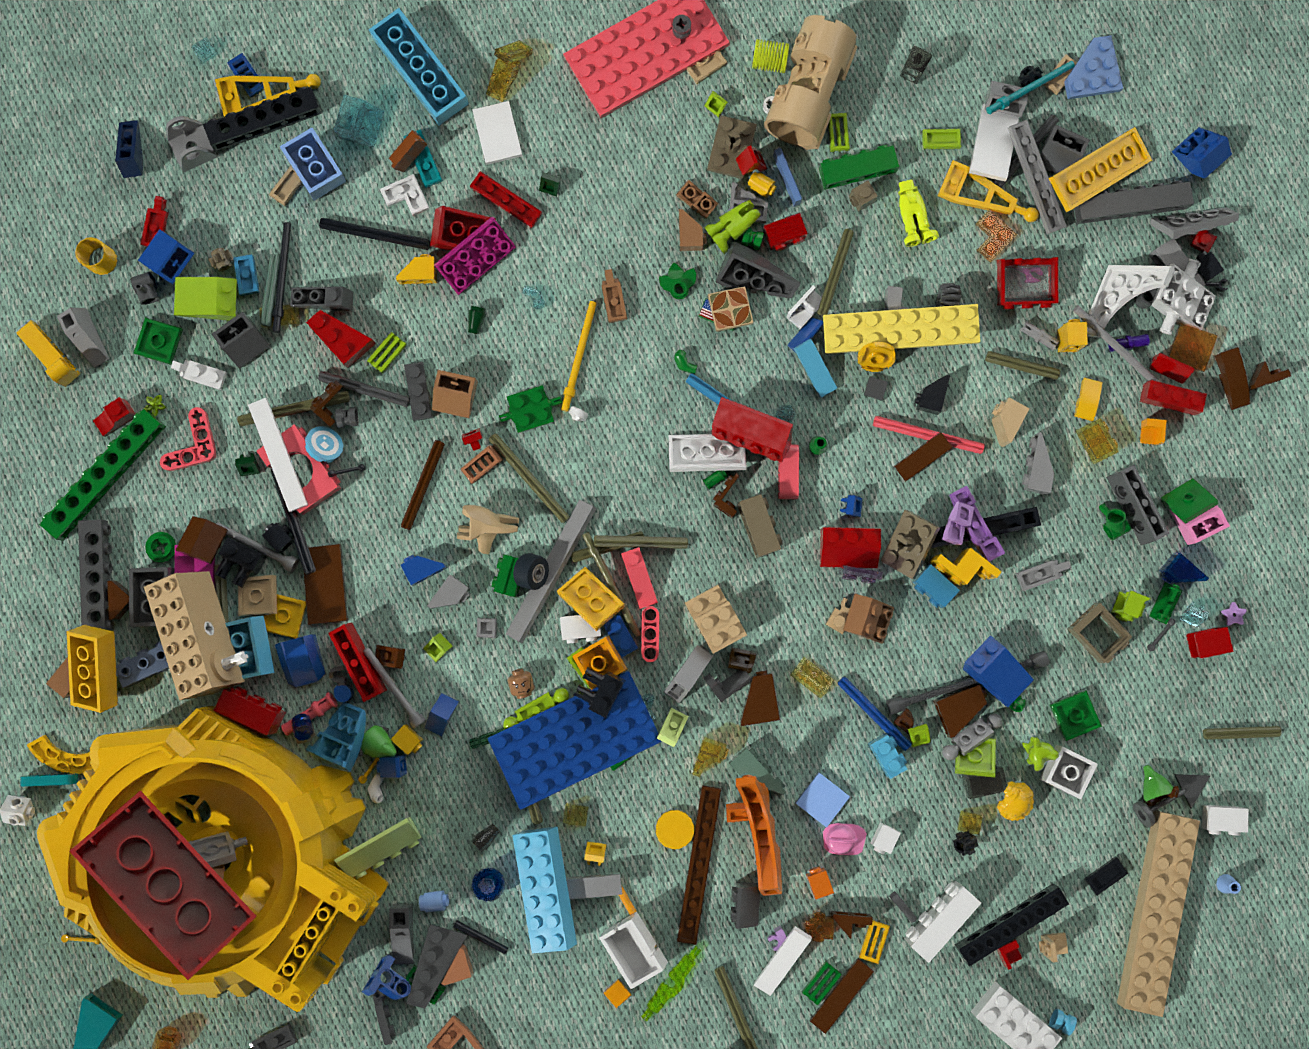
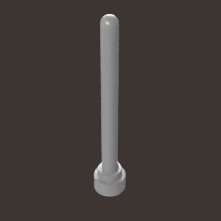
M216 523L228 529L227 536L282 563L285 570L291 573L295 571L299 559L293 556L285 557L221 523Z
M365 648L363 651L364 655L408 714L409 724L414 729L426 719L422 713L415 712L371 649Z

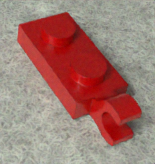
M155 196L153 209L147 208L140 243L144 247L149 245L159 229L165 232L169 213L164 211L167 203L164 197Z

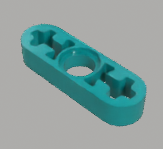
M78 773L20 776L21 787L77 784Z

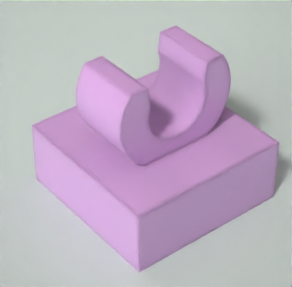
M781 926L775 928V934H771L767 938L769 942L773 939L778 941L777 945L772 947L774 951H777L787 938Z

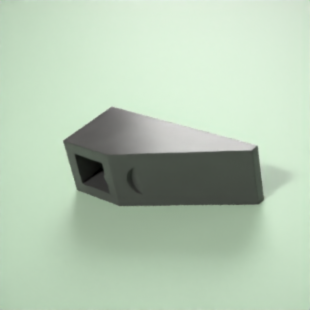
M343 286L291 288L290 306L320 310L352 311L354 292Z
M393 904L389 908V930L392 954L395 958L394 965L414 964L413 904Z

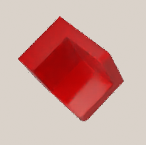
M1016 939L997 949L1004 966L1008 970L1012 969L1010 964L1022 959Z

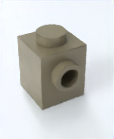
M869 180L852 189L849 195L851 204L857 208L858 212L875 203L878 197Z

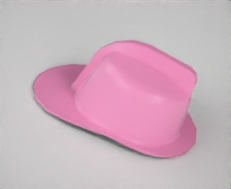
M830 824L823 831L824 848L829 853L836 855H858L863 851L867 833L862 827L855 824Z

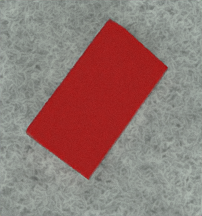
M1162 353L1155 355L1149 366V369L1181 384L1195 370L1193 367Z

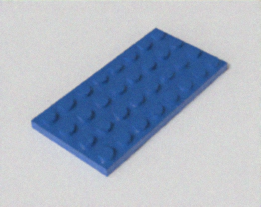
M629 671L619 675L626 682L606 718L589 710V703L575 696L488 738L520 810L662 742L657 739L659 733ZM596 687L593 690H589L595 693V691L597 692L599 688Z

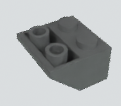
M1055 124L1040 151L1046 171L1057 174L1082 159L1090 139Z
M241 312L212 333V336L222 350L239 369L271 347L250 317L244 312Z
M736 882V887H732L731 892L732 902H735L734 907L731 906L730 909L731 922H734L736 929L758 926L760 903L758 883Z

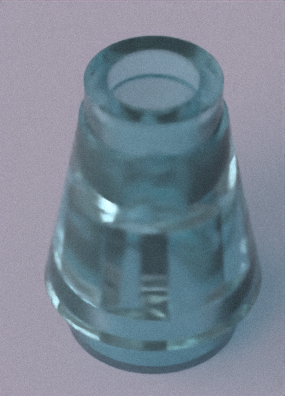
M782 405L777 409L776 416L778 419L790 423L795 418V410L790 405ZM785 409H788L790 414H785Z

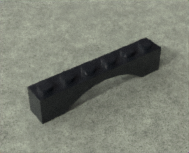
M1037 507L983 518L992 536L1041 526ZM940 526L930 549L952 545V543L942 540L946 526ZM965 531L963 542L971 541L970 537Z

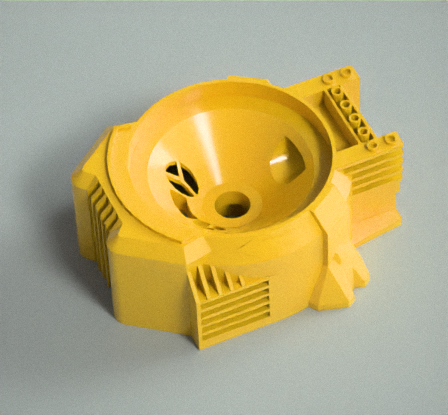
M216 705L196 708L181 724L139 728L97 737L90 747V764L93 769L86 770L83 773L86 779L77 782L80 790L70 793L69 797L71 800L63 804L66 811L44 819L37 829V839L58 901L61 906L65 907L64 917L97 937L104 947L128 969L145 979L173 987L180 995L205 994L207 998H218L225 990H229L237 997H247L257 986L292 1010L300 1012L315 996L320 986L328 984L333 979L344 961L342 955L359 928L368 923L379 905L377 902L389 885L388 881L371 867L365 870L367 874L356 880L355 876L350 877L344 873L334 860L350 851L343 844V840L353 836L366 810L363 799L353 797L350 791L355 782L351 772L326 765H320L312 769L300 757L268 736L213 711ZM140 790L170 823L172 815L183 822L178 827H174L188 842L227 831L233 840L243 837L247 839L248 845L236 848V861L231 862L229 868L224 871L223 880L257 917L189 980L182 975L69 852ZM184 795H195L200 798L192 805L187 802V798L182 799L181 797ZM205 800L210 807L211 815L207 821L202 822L198 808ZM186 807L192 810L195 822L188 816ZM322 952L336 964L333 965L329 961L319 956L320 953Z

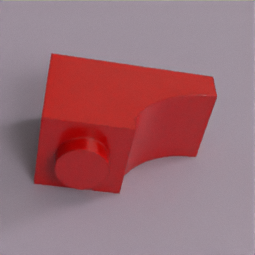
M118 397L103 407L104 411L93 422L102 436L106 437L132 420L136 413L127 400Z

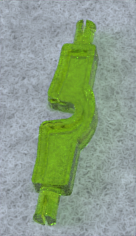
M696 945L689 955L684 954L681 960L669 971L668 975L675 982V985L670 987L664 982L660 983L654 995L647 1003L648 1008L641 1015L643 1019L645 1018V1021L648 1022L654 1012L658 1013L668 999L675 997L682 990L685 977L695 966V959L702 951Z

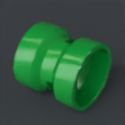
M748 228L744 232L741 245L745 247L751 246L754 250L759 251L764 232H754L751 228Z

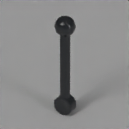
M360 464L358 467L338 471L331 470L328 472V476L334 477L338 474L358 470L364 471L366 466Z

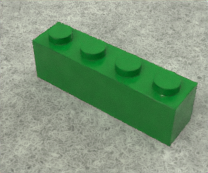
M882 145L877 147L876 150L870 151L865 149L856 155L845 154L839 159H825L820 163L819 173L823 188L827 190L896 173L899 169V163L894 145Z

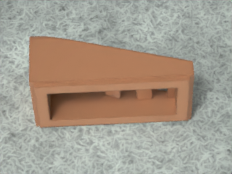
M489 445L460 470L470 483L473 484L504 459L493 445ZM487 453H490V455L494 458V461L490 459ZM482 457L487 461L488 466L481 460ZM477 462L483 470L480 471L474 463ZM470 466L477 474L475 477L468 469Z

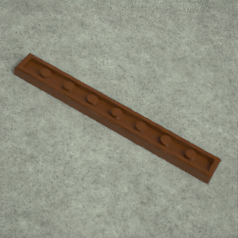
M702 785L677 942L697 944L721 788Z

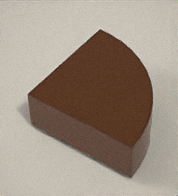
M906 708L894 720V723L909 735L908 729L913 728L914 717L911 711Z

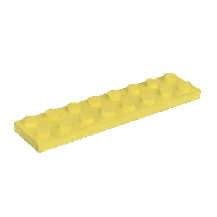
M978 304L823 315L825 354L858 352L863 346L872 342H885L893 346L894 349L980 343Z

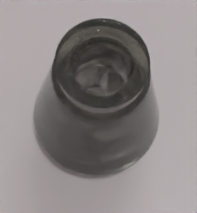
M492 823L474 835L475 838L471 842L482 852L489 848L500 831Z

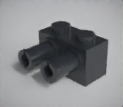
M227 537L219 552L223 560L214 574L226 580L233 564H238L240 568L231 583L243 588L250 573L258 574L267 557Z
M588 667L582 678L598 685V691L594 693L579 684L573 696L588 702L589 710L606 718L626 680L611 672L602 675Z

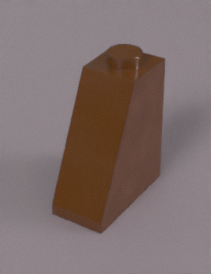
M767 670L758 671L756 676H752L740 719L741 726L780 720L772 673L768 674Z
M975 684L933 701L948 738L955 737L987 704L985 699L987 698V693L984 687Z

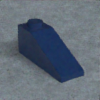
M138 120L119 123L115 162L123 178L137 177L143 174V154Z

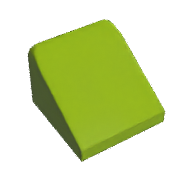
M438 633L423 649L437 662L453 646L441 633Z

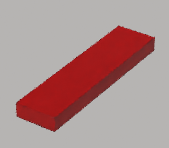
M481 171L470 185L471 189L530 228L534 227L543 214L542 211Z

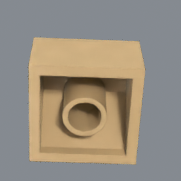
M1011 398L996 404L991 413L994 415L992 423L1001 447L1013 441L1030 409Z

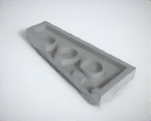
M1226 207L1205 210L1203 214L1185 213V217L1169 215L1165 220H1159L1158 217L1151 218L1150 224L1170 238L1178 239L1187 234H1196L1198 231L1211 230L1221 225H1229L1232 222L1238 221L1239 213Z

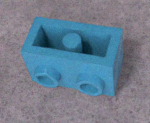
M931 564L927 565L913 581L916 585L914 588L922 595L925 593L930 598L928 601L936 608H945L960 591Z

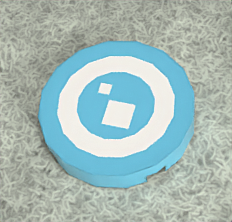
M325 426L315 427L305 437L306 451L319 462H333L338 459L343 451L341 437L331 428Z

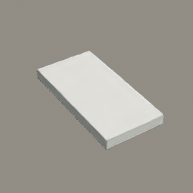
M983 104L969 173L1006 182L1014 146L1008 127L1017 124L1019 117L999 112L988 114L985 104Z
M712 434L668 435L670 472L746 470L747 468L745 448L737 447L725 440H719L712 436Z

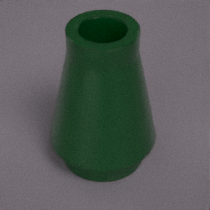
M471 306L470 310H468L469 333L479 335L487 315L485 308Z

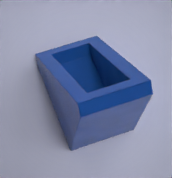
M441 693L429 713L425 729L443 736L459 701Z

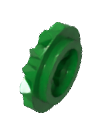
M166 532L152 534L145 545L148 557L155 562L169 561L175 556L176 540L171 534ZM159 542H161V544H167L166 547H164L165 553H163V551L161 550L155 551L157 550V548H159Z

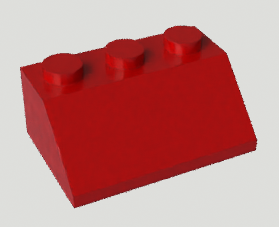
M821 528L820 567L878 568L881 551V529Z

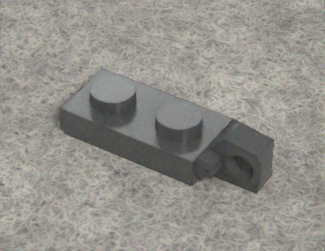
M376 990L372 996L384 1045L392 1044L396 1032L394 1025L389 1023L388 1017H391L389 1005L384 1004L386 995Z
M288 1023L249 1043L250 1048L248 1049H284L297 1043L298 1039L291 1023Z

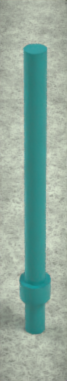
M1069 61L1007 97L1003 96L997 99L996 103L986 108L987 113L992 114L999 109L1007 108L1013 101L1074 68V62Z

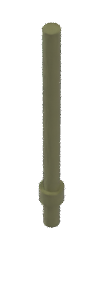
M589 532L583 534L582 537L589 548L587 550L590 556H593L609 589L624 603L625 607L621 609V612L634 637H638L641 635V632L599 553L601 552L600 548L594 546Z

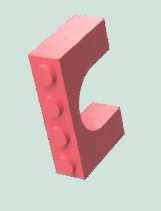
M294 424L281 433L289 456L295 454L305 455L311 461L313 467V475L310 482L302 488L308 506L297 510L300 514L304 515L341 489L339 486L341 481L337 475L334 477L328 476L330 465L327 461L319 462L308 454L305 448L307 432L303 427L299 428ZM262 446L257 450V453L266 466L272 468L265 448Z

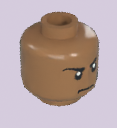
M522 668L512 671V675L507 679L510 693L513 696H517V699L532 695V691L535 689L531 673L523 671Z

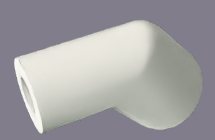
M378 773L375 774L368 786L370 799L377 804L383 801L380 785L384 778H380Z

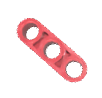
M791 444L783 462L778 461V472H780L778 474V499L798 500L799 445Z
M648 606L642 611L641 654L646 662H654L659 656V611L653 606ZM649 609L656 612V618L651 621L645 617V612ZM647 629L655 630L656 637L653 640H648L645 637ZM647 648H653L656 651L653 659L645 657L644 653Z

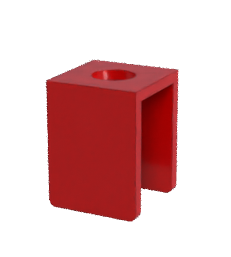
M1217 627L1186 635L1192 658H1207L1234 652L1228 627Z

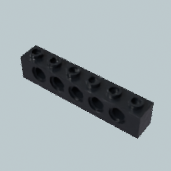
M311 86L308 88L301 87L296 92L282 94L279 98L265 100L256 106H247L242 111L230 112L225 117L210 119L207 123L203 124L210 145L216 152L322 113ZM296 103H302L300 107H294ZM278 109H284L282 113H276ZM261 115H266L265 119L258 120ZM248 121L246 126H240L242 122ZM227 127L230 128V130H229L228 132H226V133H223V132H222L223 129H225V128H227Z
M1051 884L955 944V947L964 962L970 967L1068 906L1069 902L1057 885Z

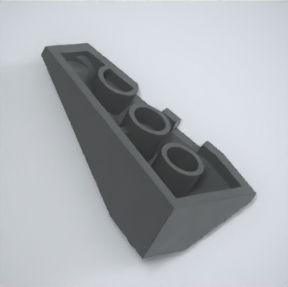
M733 242L728 250L716 278V283L729 289L745 286V288L750 289V293H756L757 290L767 291L768 295L792 298L800 286L798 280L753 250L736 242Z

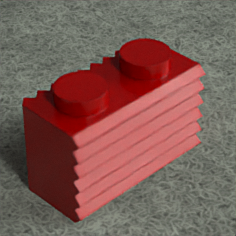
M800 213L766 224L763 228L770 250L776 249V251L785 249L786 245L791 243L797 245L804 242L808 234Z

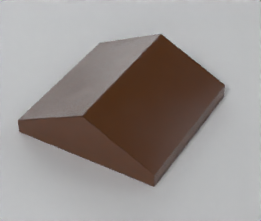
M192 516L176 551L212 564L228 529L207 519Z

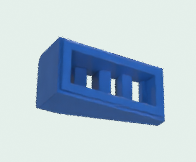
M243 53L227 62L235 76H240L239 74L248 68L249 70L241 76H258ZM240 82L250 98L264 90L263 82H258L259 84L251 89L248 87L255 82Z

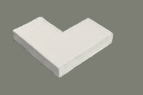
M414 174L380 189L388 207L405 200L412 216L430 209Z

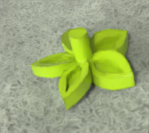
M158 395L154 399L146 397V401L149 404L144 409L152 411L155 417L158 415V409L164 410L167 408L161 403L162 395Z

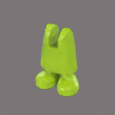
M748 200L718 217L720 221L716 224H708L704 228L723 254H725L729 249L727 245L729 238L733 237L736 241L761 214L757 209H754V204Z

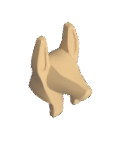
M464 505L462 514L470 518V526L459 525L457 539L473 540L477 538L478 550L483 554H490L497 533L518 532V526L508 524L519 523V518L496 514L487 508L477 505Z

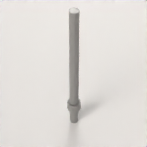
M1079 305L1073 309V312L1083 320L1082 322H1087L1088 328L1091 327L1147 381H1158L1152 373L1096 322L1095 317L1091 314L1088 315Z

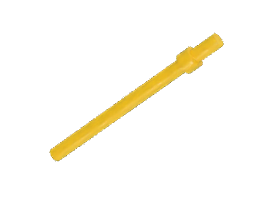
M594 301L589 302L568 385L563 392L564 400L561 410L566 412L569 411L571 399L575 396L576 390L574 388L597 305Z

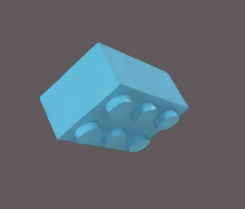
M264 616L248 617L225 623L235 653L244 651L248 655L247 662L239 665L243 679L275 673Z

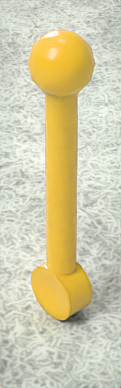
M376 758L365 774L359 777L358 781L361 784L367 781V776L375 767L379 758Z
M64 934L61 937L64 943L70 940L94 942L97 945L101 944L97 937H70L68 934Z

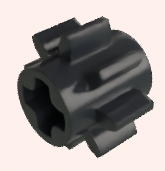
M1027 66L1020 73L1019 79L1021 81L1019 83L1024 87L1041 78L1043 72L1039 67Z
M961 831L956 834L957 839L953 840V843L958 853L962 854V856L967 854L970 856L976 852L974 848L978 844L975 835L969 833V831L964 833Z

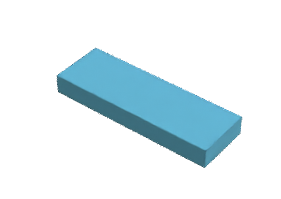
M808 339L793 348L820 398L837 389L812 339Z

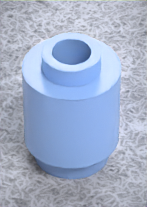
M444 891L426 892L424 895L419 896L420 911H425L426 913L445 911L446 906H449V897Z

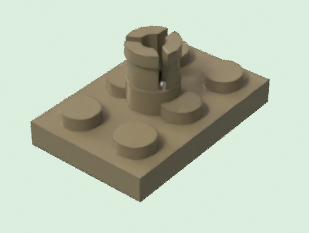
M720 115L707 171L744 179L736 158L748 146H752L757 124Z
M904 510L881 561L909 578L916 579L940 527L909 510Z

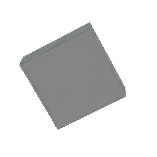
M477 618V637L496 638L497 619Z

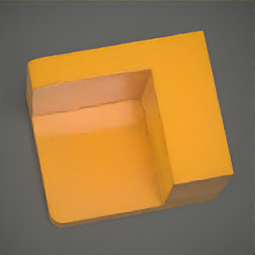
M1150 418L1142 420L1140 443L1152 445L1165 443L1167 420Z

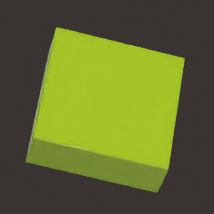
M927 724L908 729L912 748L931 742Z

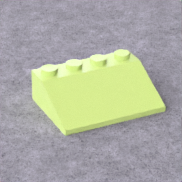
M411 817L334 860L344 873L350 877L355 876L357 880L367 874L366 869L371 866L374 869L384 864L383 860L389 856L391 859L402 854L401 849L406 846L409 849L419 844L418 839L422 837Z

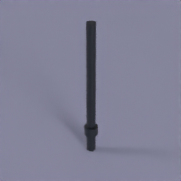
M289 222L283 223L276 302L272 312V317L274 318L272 332L280 333L281 320L284 318L283 301L291 223Z

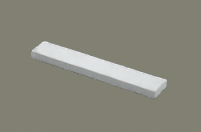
M264 398L248 404L288 511L293 512L308 506L268 399Z

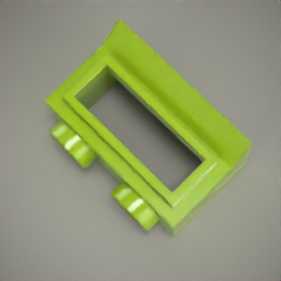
M1131 590L1126 592V594L1119 592L1111 613L1115 614L1116 619L1120 621L1133 622L1134 619L1142 616L1146 605L1144 602L1151 598Z

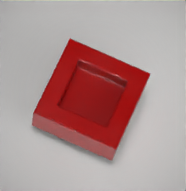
M1206 230L1198 231L1190 246L1201 252L1206 251L1209 253L1217 236Z

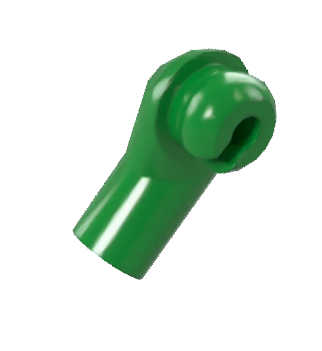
M678 350L674 355L677 367L682 371L695 375L698 366L688 363L685 356L686 352Z

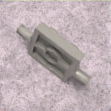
M228 831L189 842L211 867L236 861V848L248 845L246 837L233 840Z

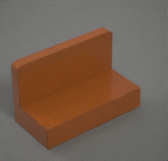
M412 130L389 157L393 163L391 165L393 169L405 172L428 145L416 131Z

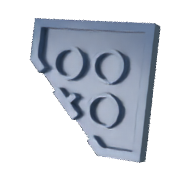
M1112 36L1097 37L1091 40L1064 81L1068 99L1109 94L1123 90Z

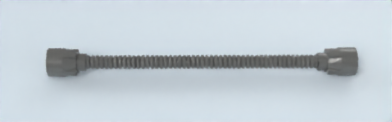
M1041 651L1029 655V659H1025L1020 664L1024 669L1033 667L1036 670L1049 666V659L1046 652ZM968 678L961 682L952 683L909 698H902L901 696L886 700L889 713L893 715L904 711L905 707L913 703L915 704L927 700V698H934V696L937 697L960 688L978 684V682L974 678Z

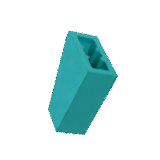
M92 993L84 997L81 1003L73 1049H101L123 1014Z

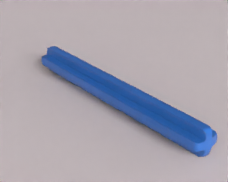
M842 677L838 681V685L889 736H892L904 751L910 748L911 742L846 677Z

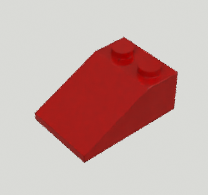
M440 206L435 209L430 246L451 251L491 217Z

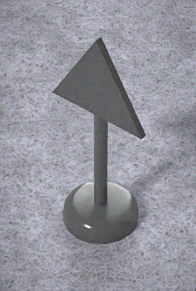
M1174 774L1181 788L1178 797L1184 794L1189 807L1192 809L1210 776ZM1168 797L1151 808L1146 803L1138 801L1133 804V809L1140 822L1147 828H1150L1156 822L1153 812L1176 798Z

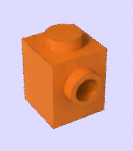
M820 866L809 870L810 873H807L806 877L816 900L834 893L824 867L820 868Z

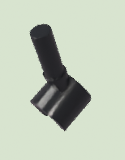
M1222 279L1219 282L1204 281L1205 286L1215 287L1219 292H1224L1228 289L1221 286V283L1228 282L1227 279Z

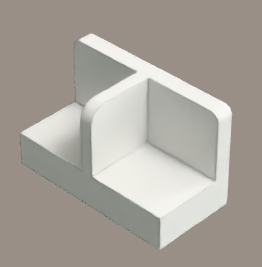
M814 285L793 306L786 316L799 329L818 311L822 297L815 292L816 287Z

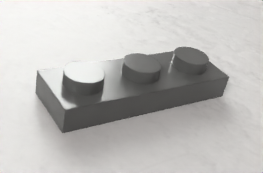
M424 363L405 364L404 368L413 421L431 419L433 417Z

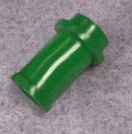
M715 471L703 479V482L710 490L722 480L725 481V478L728 476L724 471Z

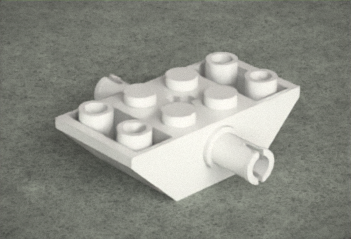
M1189 259L1185 271L1175 264H1170L1169 266L1173 267L1175 271L1169 286L1158 288L1151 306L1166 316L1159 330L1162 333L1171 335L1176 322L1202 331L1216 295L1196 281L1195 275L1201 264L1197 260Z

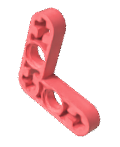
M195 407L188 414L195 446L164 454L160 459V465L163 469L175 471L214 460L216 448L208 414L204 409ZM196 412L202 414L200 423L205 424V426L195 427V425H199V421L194 418L197 415ZM202 429H205L207 431V437L203 440H200L198 438V432ZM200 443H210L206 444V448L208 450H211V453L208 454V457L202 455V453L205 452V447L203 445H200ZM188 452H191L193 455V460L189 463H186L184 461V455ZM168 458L172 460L179 459L181 465H179V462H173L170 467L165 462H168Z

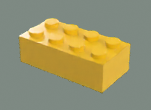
M87 625L66 631L70 704L99 713L117 706L114 631Z

